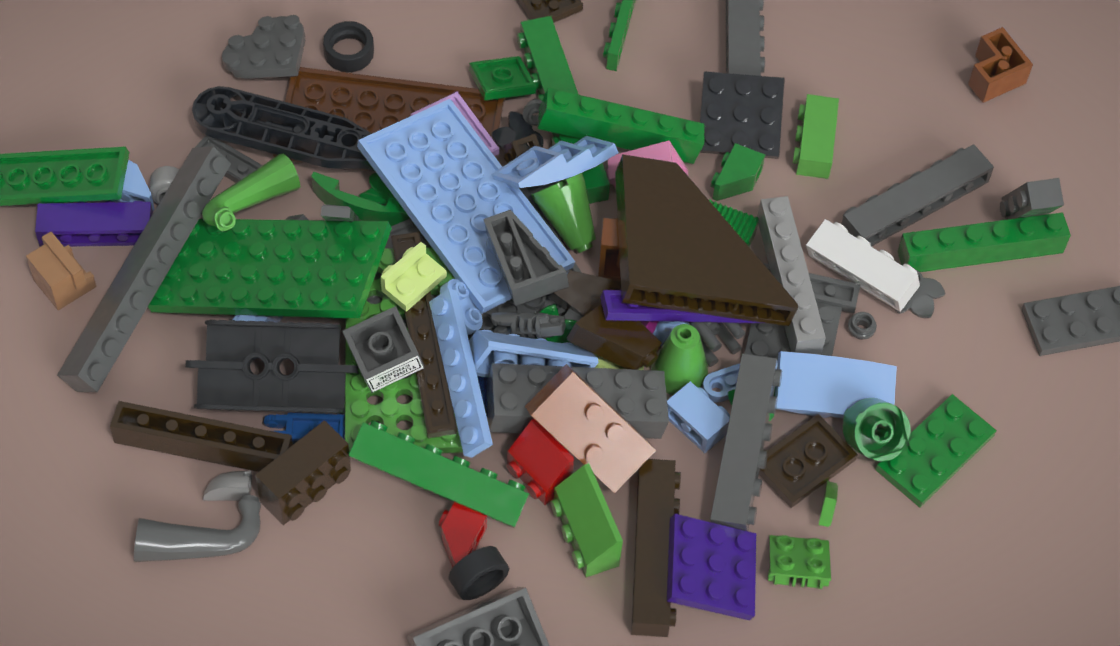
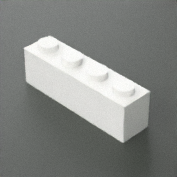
M825 219L806 244L810 257L852 283L861 284L860 288L899 312L902 311L920 286L917 271L907 264L900 265L894 261V258L884 250L877 251L871 247V244L861 236L854 237L838 222L833 224Z

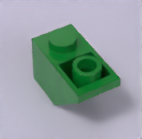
M735 143L731 153L726 152L722 159L721 167L723 169L721 173L716 172L710 186L714 188L712 199L719 201L753 191L763 170L765 154Z

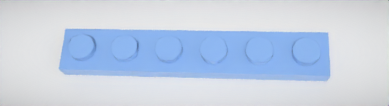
M449 288L431 300L429 304L463 454L472 458L492 446L493 442L458 292Z

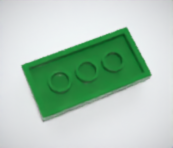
M952 394L910 433L909 440L906 441L902 448L903 451L891 460L881 461L877 465L876 471L921 508L995 436L997 430Z

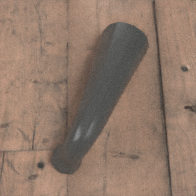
M253 495L242 496L238 504L242 521L238 527L232 530L169 524L139 518L134 547V562L209 558L241 552L248 548L259 534L261 502H259L258 497Z

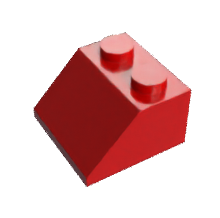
M535 419L529 422L508 450V471L514 478H520L526 485V489L531 497L534 499L538 498L544 505L554 499V488L573 474L574 457Z

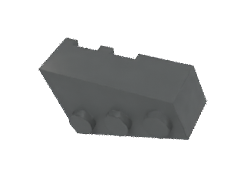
M511 210L483 219L489 242L515 306L569 287L567 271L561 265L559 266L550 256L549 251L539 244L530 230Z

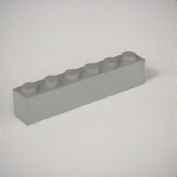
M785 196L761 199L757 217L759 218L758 225L770 271L798 304V310L790 325L785 326L791 352L821 355L826 337L789 198Z

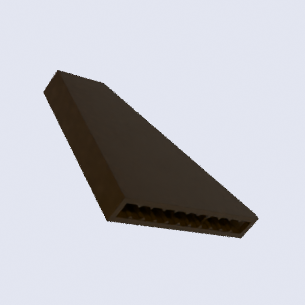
M622 154L615 172L622 303L789 326L798 310L797 302L676 162Z

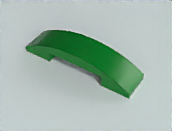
M313 172L311 175L313 192L324 204L350 207L361 221H388L392 227L410 219L396 199L390 198L386 206L340 191L339 180L316 172Z

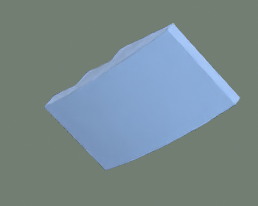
M585 136L575 144L559 141L549 149L534 146L491 175L495 180L519 188L545 185L573 177L594 168L619 152L615 143Z
M778 352V369H782L780 387L776 386L775 396L778 398L776 409L810 416L819 414L822 418L836 417L844 419V412L853 404L865 398H878L891 404L895 403L897 366L835 356Z

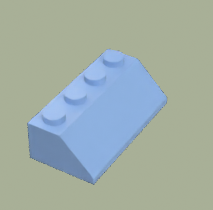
M476 330L469 340L476 374L481 377H488L492 363L564 366L568 364L570 367L595 368L598 364V358L593 353L572 343L550 342L542 338L531 339L520 337L517 334L493 333L491 330Z

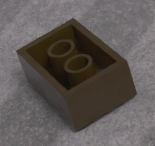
M325 420L255 475L261 504L283 526L290 520L294 521L299 518L308 505L313 501H320L326 495L329 488L336 483H342L349 476L351 466L348 443Z

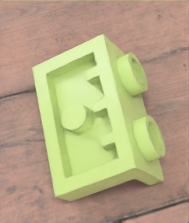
M420 242L415 247L407 249L397 263L385 268L381 275V289L384 294L407 312L447 277V270L426 254V245Z

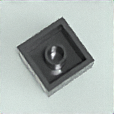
M396 306L342 331L371 393L425 368Z

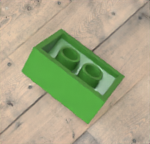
M588 463L554 488V500H551V507L555 517H560L563 526H561L563 537L566 543L571 542L573 546L572 557L577 569L582 568L586 578L619 567L623 543L593 470Z

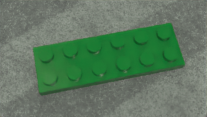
M125 146L0 154V206L120 200L130 152Z

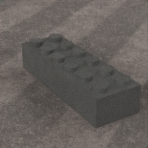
M492 363L486 380L490 432L522 433L529 422L534 419L525 406L564 366ZM571 367L645 438H662L669 423L664 371Z

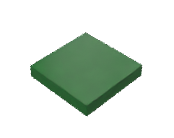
M520 56L469 63V71L484 100L536 94V84Z

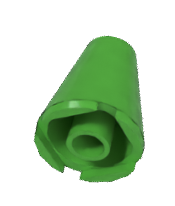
M582 173L531 194L534 202L570 250L576 249L580 253L593 247L592 241L596 240L585 179Z
M680 324L673 328L656 353L658 358L651 365L652 371H664L666 393L670 395L676 394L690 381L697 388L701 387L705 377L708 375V364L698 330L689 324Z

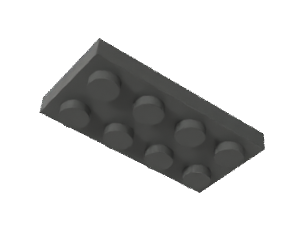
M1120 286L1023 303L1021 308L1039 356L1120 342Z

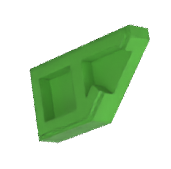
M827 481L819 525L831 526L838 495L837 483Z

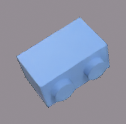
M691 381L667 400L669 421L702 452L706 453L727 435L730 420L728 411L722 406H717L701 387L697 388Z

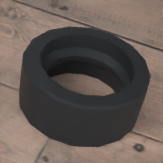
M343 21L330 27L324 35V56L327 63L333 69L352 73L362 70L372 61L374 56V40L371 31L365 25L355 21ZM344 39H355L364 44V48L361 51L352 55L338 53L333 49V46Z
M487 546L477 549L462 558L452 568L448 579L460 598L469 601L477 599L495 589L507 577L510 568L496 547Z

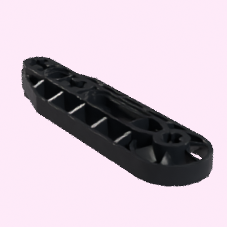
M223 86L208 88L194 100L192 113L195 125L201 133L209 137L275 155L284 154L290 159L328 169H367L375 171L357 147L358 140L372 133L347 118Z

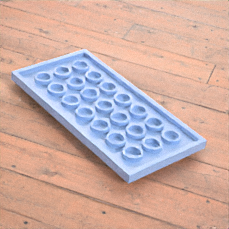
M451 99L358 140L357 147L455 279L465 284L469 291V298L481 314L512 299L489 242L483 219L511 210L530 230L539 244L549 251L550 256L559 266L561 265L566 271L574 267L576 261L519 187L493 179L491 174L502 168V165Z

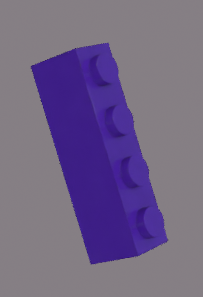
M143 201L38 204L35 233L39 247L44 245L41 237L49 232H52L64 247L67 245L70 247L134 246L153 215L151 202Z

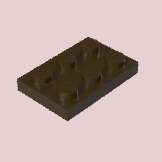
M818 414L767 451L765 469L760 468L759 475L792 508L856 461L858 454Z

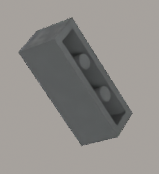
M1053 178L1026 182L1003 196L1000 202L1002 217L1008 220L1046 215L1064 206L1060 179Z

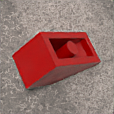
M457 502L453 503L450 511L445 510L439 521L441 539L452 568L462 558L476 550L487 529V515Z

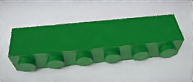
M552 88L547 89L539 107L538 129L580 139L590 136L615 143L616 147L628 150L670 141L682 161L694 164L704 146V123Z
M1061 212L903 233L897 252L901 265L907 264L919 272L1062 254L1065 251L1071 234L1064 214Z
M372 420L370 425L362 423L349 457L515 528L529 493L524 492L526 486L510 479L507 484L496 480L498 474L485 468H481L480 472L469 468V461L454 456L453 460L441 456L443 450L426 444L425 449L414 444L415 438L399 432L396 437L386 432L387 426Z

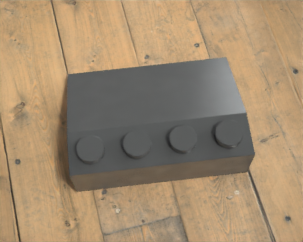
M525 587L513 588L407 635L410 646H550Z

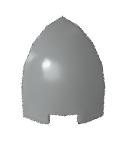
M230 471L221 473L212 479L206 487L203 501H240L242 496L251 495L252 472Z

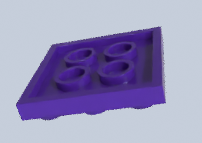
M674 514L670 518L667 602L749 621L755 617L756 533Z

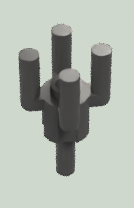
M689 322L699 332L709 367L714 366L718 362V358L713 352H716L722 346L715 337L716 335L721 338L732 354H736L742 349L736 339H740L745 335V331L739 323Z

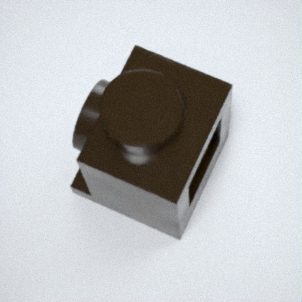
M536 134L504 145L506 162L509 163L528 151L526 143L529 144L530 149L534 146L540 147Z

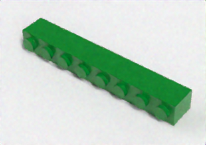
M547 16L522 21L520 33H517V42L520 49L524 48V63L527 69H531V77L539 93L537 96L538 100H543L548 88L578 94L552 17ZM552 132V146L559 141L575 144L581 140L580 138ZM603 163L582 172L589 204L609 200L610 183Z

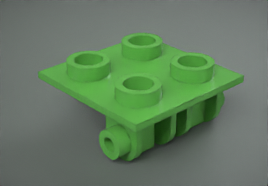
M786 535L769 536L770 569L768 570V581H773L774 585H789V579L792 577L791 586L794 587L797 578H801V587L805 586L806 579L807 587L822 589L823 586H829V581H831V565L828 540L797 538Z

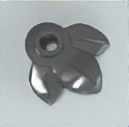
M916 270L919 278V288L901 312L896 309L895 311L901 314L910 309L918 317L931 318L934 312L933 299L940 298L946 293L937 280L923 278L922 274Z

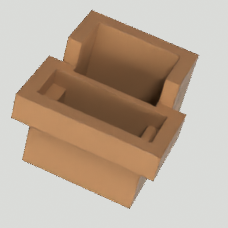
M49 232L41 237L44 245L26 255L34 282L55 308L60 310L96 288V283L91 271L86 273L76 261L72 248L69 245L64 247L56 236Z

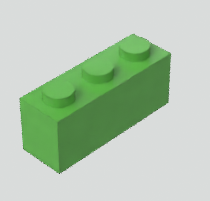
M807 94L805 105L800 104L798 120H802V126L797 125L795 141L800 142V146L795 147L793 163L797 164L796 175L829 179L833 161L839 98Z

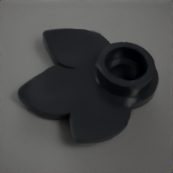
M509 112V127H501L492 132L493 140L502 149H504V145L533 134H536L539 145L543 148L544 140L542 135L534 131L532 125L528 124L524 120L523 115L518 112Z

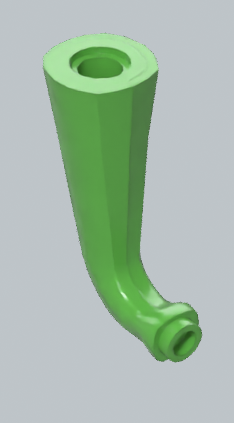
M279 154L212 198L202 210V217L205 223L215 226L220 231L229 230L236 224L234 213L299 190L301 187L300 180L293 162L286 155Z

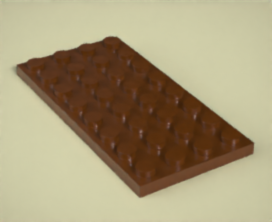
M300 67L298 76H291L285 102L347 118L373 134L410 117L413 112L458 92L493 139L492 132L500 128L505 98L484 100L479 89ZM290 159L291 161L302 162V161Z

